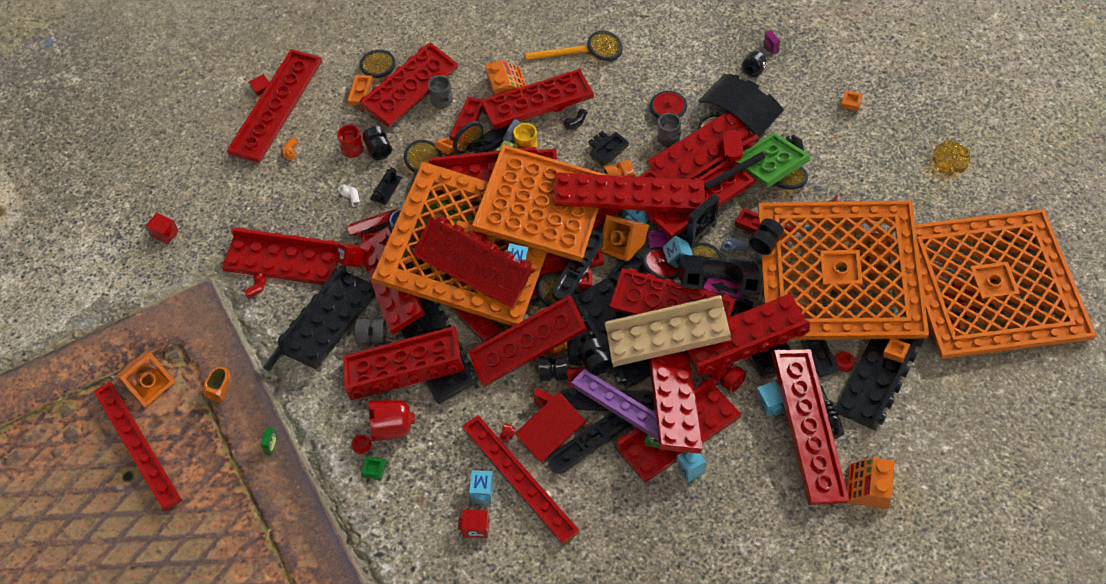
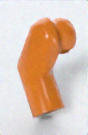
M293 137L282 147V153L286 160H293L295 158L293 148L297 145L298 141Z

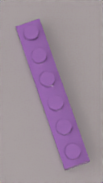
M585 369L571 382L573 388L658 440L655 412Z

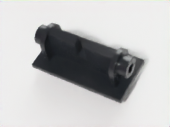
M391 167L386 170L370 200L385 205L388 203L402 180V177L396 174V169Z

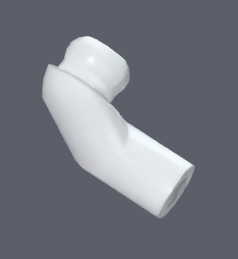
M346 185L339 187V193L350 199L352 207L360 205L358 191L355 188Z

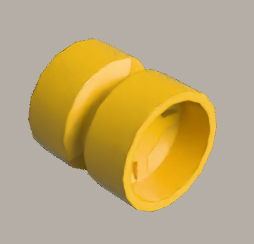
M530 123L517 125L513 133L517 149L537 147L538 150L536 127Z

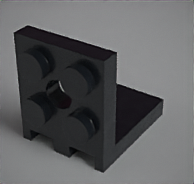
M713 193L688 217L687 229L677 235V237L689 243V246H692L698 237L702 239L706 235L707 229L710 226L714 228L717 221L719 197Z

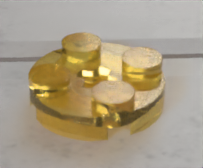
M944 140L943 143L934 149L932 161H934L936 169L944 174L962 173L969 166L970 150L952 140ZM949 156H952V157H954L955 159L949 160L948 157H949Z

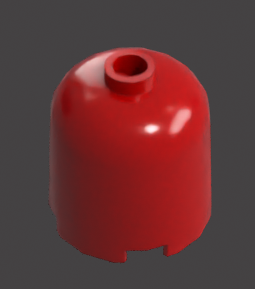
M402 400L369 401L371 442L400 439L409 434L411 424H415V414L410 412L406 402Z

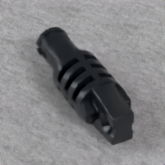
M820 386L835 440L845 434L842 422L833 402L828 400L823 386Z

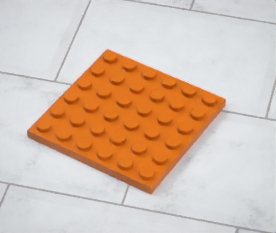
M502 145L471 230L582 262L599 208L554 206L555 172L606 174Z

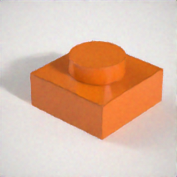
M845 90L841 108L859 111L863 94Z
M448 138L437 140L434 148L441 150L443 154L450 155L456 152L453 149V141Z
M890 339L884 350L883 357L903 363L910 349V344L897 339Z

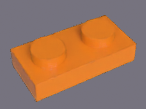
M355 75L347 100L348 105L360 106L361 98L370 93L373 83L372 76Z

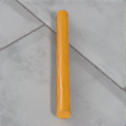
M585 45L525 53L526 60L590 51L588 46Z

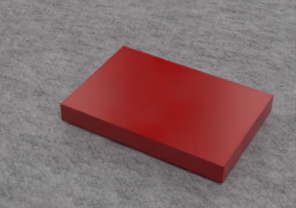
M558 392L515 434L539 462L543 464L587 421Z

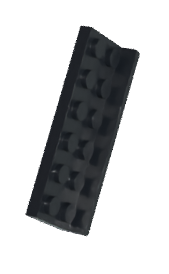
M341 265L333 272L328 282L323 284L322 289L312 297L311 302L301 310L296 320L290 323L285 333L279 336L278 345L280 353L317 369L376 296L372 283L347 273L346 266Z
M607 277L581 293L573 294L572 298L584 324H587L589 327L587 329L591 339H600L605 347V352L611 358L605 322L632 315L610 309L615 287ZM649 359L615 367L612 365L610 370L614 368L616 372L614 374L615 379L619 385L623 384L626 390L651 376Z
M419 297L425 315L403 328L401 332L404 338L408 339L452 326L451 324L447 325L448 317L444 310H439L438 306L441 305L440 303ZM460 341V357L464 371L426 381L438 405L472 385L476 389L479 388L477 383L479 377L474 369H470L471 361L468 356L462 354L461 350L464 348Z
M870 339L835 407L838 415L875 431L879 424L883 425L887 417L885 411L887 408L891 409L895 400L893 395L894 393H899L903 384L900 381L902 377L906 378L909 373L910 367L908 364L915 361L918 354L915 350L917 346H922L925 339H897L910 344V349L903 363L883 357L884 350L890 339Z

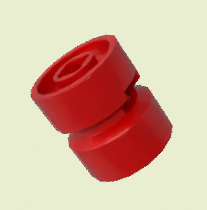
M352 124L339 128L337 138L342 154L348 158H355L361 155L364 146L359 128Z
M734 363L729 367L716 369L713 373L709 374V377H713L717 383L722 382V387L730 393H734L747 376V373L739 366H733Z

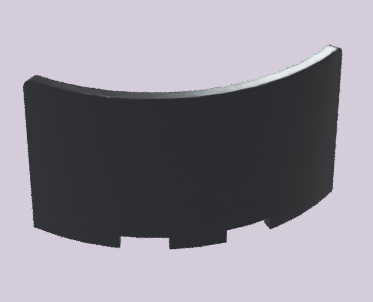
M723 74L699 99V102L712 104L728 111L743 122L754 135L757 134L760 137L784 109L770 94L766 95L759 90L760 86L749 79L747 81L741 80L738 75Z

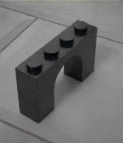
M679 255L677 274L682 288L702 289L703 279L717 278L734 283L740 293L760 295L763 276L754 261Z

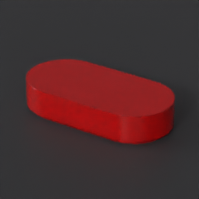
M736 130L726 131L723 134L725 158L729 161H738L743 157L741 134Z

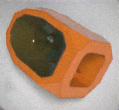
M217 367L209 373L202 389L206 398L219 403L224 400L231 378L227 368Z

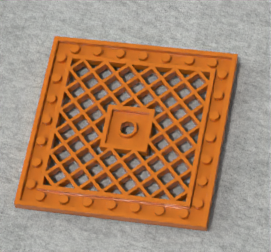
M422 161L373 274L372 282L514 326L524 320L547 252L531 247L528 248L526 261L532 263L531 267L536 270L534 273H531L515 308L490 298L469 285L462 287L460 280L451 275V279L443 281L441 276L447 273L437 270L436 267L428 263L419 265L417 262L419 258L412 255L411 249L416 248L419 241L417 235L423 233L426 225L423 220L443 214L448 219L447 223L454 226L453 221L458 220L457 224L465 228L464 232H472V224L480 205L473 207L471 202L478 201L480 204L488 185L487 181ZM443 190L444 194L437 196L435 192ZM460 195L462 200L455 202L453 197ZM448 199L451 204L443 206L441 201ZM437 204L438 208L431 210L429 206ZM466 205L468 209L461 212L459 207ZM454 209L457 214L449 216L447 211ZM472 215L474 219L467 221L465 217ZM487 235L494 244H496L495 242L503 241L505 245L497 249L502 252L508 250L509 241ZM411 238H413L415 242L409 243ZM511 242V243H510V244H515V245L524 246V245L517 244V243H514V242ZM405 252H406L407 255H408V257L403 258V257H404V254H405ZM412 262L414 267L406 269L405 264ZM430 268L433 273L425 275L422 270Z
M912 200L758 203L759 225L763 219L769 218L781 223L783 229L787 224L794 228L790 233L784 229V238L776 243V247L770 255L761 254L764 304L787 295L794 290L799 294L795 301L803 316H806L810 322V332L802 337H795L790 340L928 339L929 330ZM845 223L852 228L848 232L842 228ZM864 223L871 227L868 232L861 227ZM885 223L891 228L886 231L880 226ZM806 224L813 228L810 232L803 228ZM828 224L833 229L827 232L822 227ZM856 231L862 235L859 240L852 236ZM875 231L882 235L879 239L872 236ZM894 231L896 238L891 235ZM798 232L804 236L800 241L794 237ZM817 232L824 236L820 241L813 236ZM838 232L843 237L840 240H838L833 236V234ZM866 239L873 244L870 248L863 244ZM885 239L892 243L889 248L882 243ZM808 240L814 244L811 249L805 245ZM827 240L834 244L831 248L824 245ZM849 240L854 245L848 248L843 243ZM788 241L795 244L792 249L785 245ZM877 247L884 252L881 256L873 252ZM896 247H897V253H898V255H897L895 252H893V250H894ZM799 248L805 252L802 257L795 253ZM818 248L821 249L819 255L815 253ZM857 248H859L860 250H862V251L864 252L861 256H860V251H859V250H856ZM781 250L786 253L783 257L781 256ZM867 256L875 260L871 265L864 260ZM887 256H890L895 261L892 264H889L884 259ZM792 257L797 262L790 265L786 260ZM811 257L816 262L813 265H810L805 260ZM878 264L885 268L882 273L875 268ZM898 264H899V270H900V271H898L896 268H894V267L897 266ZM800 265L807 269L803 274L797 270ZM819 265L821 267V272H819L816 269ZM782 266L787 269V271L784 274ZM843 266L846 271L839 272L836 267ZM861 266H863L866 269L863 273L861 271ZM870 272L877 277L873 282L866 277ZM891 272L897 278L891 281L886 275ZM791 273L798 278L795 282L787 278ZM811 273L817 277L814 282L807 278ZM900 280H901V287H902V288H900V287L897 285V283H898ZM821 281L822 288H826L824 291L817 286ZM880 281L887 285L884 290L877 285ZM801 282L808 286L804 291L798 287ZM863 282L867 285L864 290L860 288ZM783 283H785L788 286V288L785 291ZM871 289L879 294L875 299L868 294ZM891 289L898 293L895 298L888 294ZM812 290L819 294L815 299L808 295ZM831 290L839 294L835 299L828 295ZM851 290L859 294L855 299L848 294ZM902 297H903V304H904V305H902L900 302H898ZM803 298L810 303L806 308L799 304ZM823 298L830 303L826 308L819 303ZM844 298L850 304L844 307L839 301ZM862 298L869 302L866 307L859 303ZM884 298L889 304L884 307L878 301ZM873 306L881 311L877 316L869 311ZM893 306L901 311L897 316L890 311ZM813 307L820 311L817 316L809 312ZM833 307L840 311L837 316L830 312ZM852 307L860 311L857 316L849 311Z
M1045 209L915 224L927 321L940 359L1094 340L1097 336ZM1021 233L1030 237V240L1028 241L1020 237ZM1003 235L1011 239V243L1003 240ZM987 238L994 243L990 245L983 240ZM968 240L976 245L971 247L965 242ZM949 242L957 246V248L954 250L947 246V243ZM1017 242L1024 246L1023 250L1016 247L1014 243ZM931 244L938 248L937 252L931 250L928 246ZM998 244L1004 247L1006 250L1003 252L997 249L996 245ZM981 247L987 250L988 252L984 254L977 250V248ZM962 249L968 252L969 254L968 256H965L959 253L958 251ZM1030 249L1037 254L1033 256L1026 252V250ZM943 251L951 256L948 259L940 255V253ZM1011 251L1018 255L1017 259L1010 256L1008 252ZM992 253L1000 259L997 261L989 257V255ZM972 255L981 260L980 263L970 259ZM953 258L962 261L963 263L961 264V266L953 262ZM1024 258L1031 263L1027 265L1021 262L1020 259ZM937 260L944 264V266L941 268L934 264V261ZM966 264L970 266L969 270L964 268ZM1035 264L1043 270L1040 272L1032 268V266ZM1015 266L1025 271L1023 275L1013 270ZM947 267H950L953 270H955L956 273L952 274L945 269ZM961 273L968 277V280L965 281L957 276ZM1029 273L1037 279L1036 281H1033L1032 279L1026 277V275ZM940 276L949 279L948 284L940 280ZM990 279H994L999 284H992ZM1042 280L1043 282L1049 284V287L1046 288L1038 282ZM954 282L961 286V290L952 287V283ZM1022 282L1031 288L1027 290L1021 287L1020 284ZM967 289L974 293V296L970 297L963 292ZM1035 289L1043 293V296L1040 297L1032 293V291ZM949 292L956 297L952 300L945 296V293ZM1019 294L1025 296L1023 300L1018 298ZM1048 296L1056 301L1055 304L1045 300V297ZM959 298L968 303L966 307L957 302ZM1029 298L1036 302L1037 305L1033 306L1027 303L1026 300ZM1008 301L1017 304V309L1008 305ZM992 303L993 305L999 307V310L995 311L994 309L988 307V305ZM972 305L981 311L977 314L969 308ZM1041 305L1049 309V313L1047 314L1046 312L1038 309L1039 306ZM954 308L962 313L958 316L950 310ZM1024 308L1031 312V314L1028 316L1020 312V309ZM1002 310L1012 315L1011 318L1001 314ZM985 312L993 318L990 321L983 317L982 314ZM1054 312L1063 318L1060 321L1051 316V314ZM1035 314L1036 316L1044 319L1043 322L1040 323L1037 320L1033 319V315ZM967 315L974 319V321L970 323L963 319V317ZM1017 317L1025 323L1022 326L1013 321V319ZM997 319L1006 325L1002 328L994 323ZM978 321L979 323L985 325L986 329L983 330L975 326V324ZM960 324L967 328V331L964 333L956 327Z

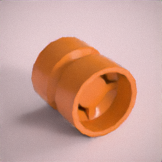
M628 159L618 162L617 166L611 164L603 167V173L606 175L635 177L634 169Z

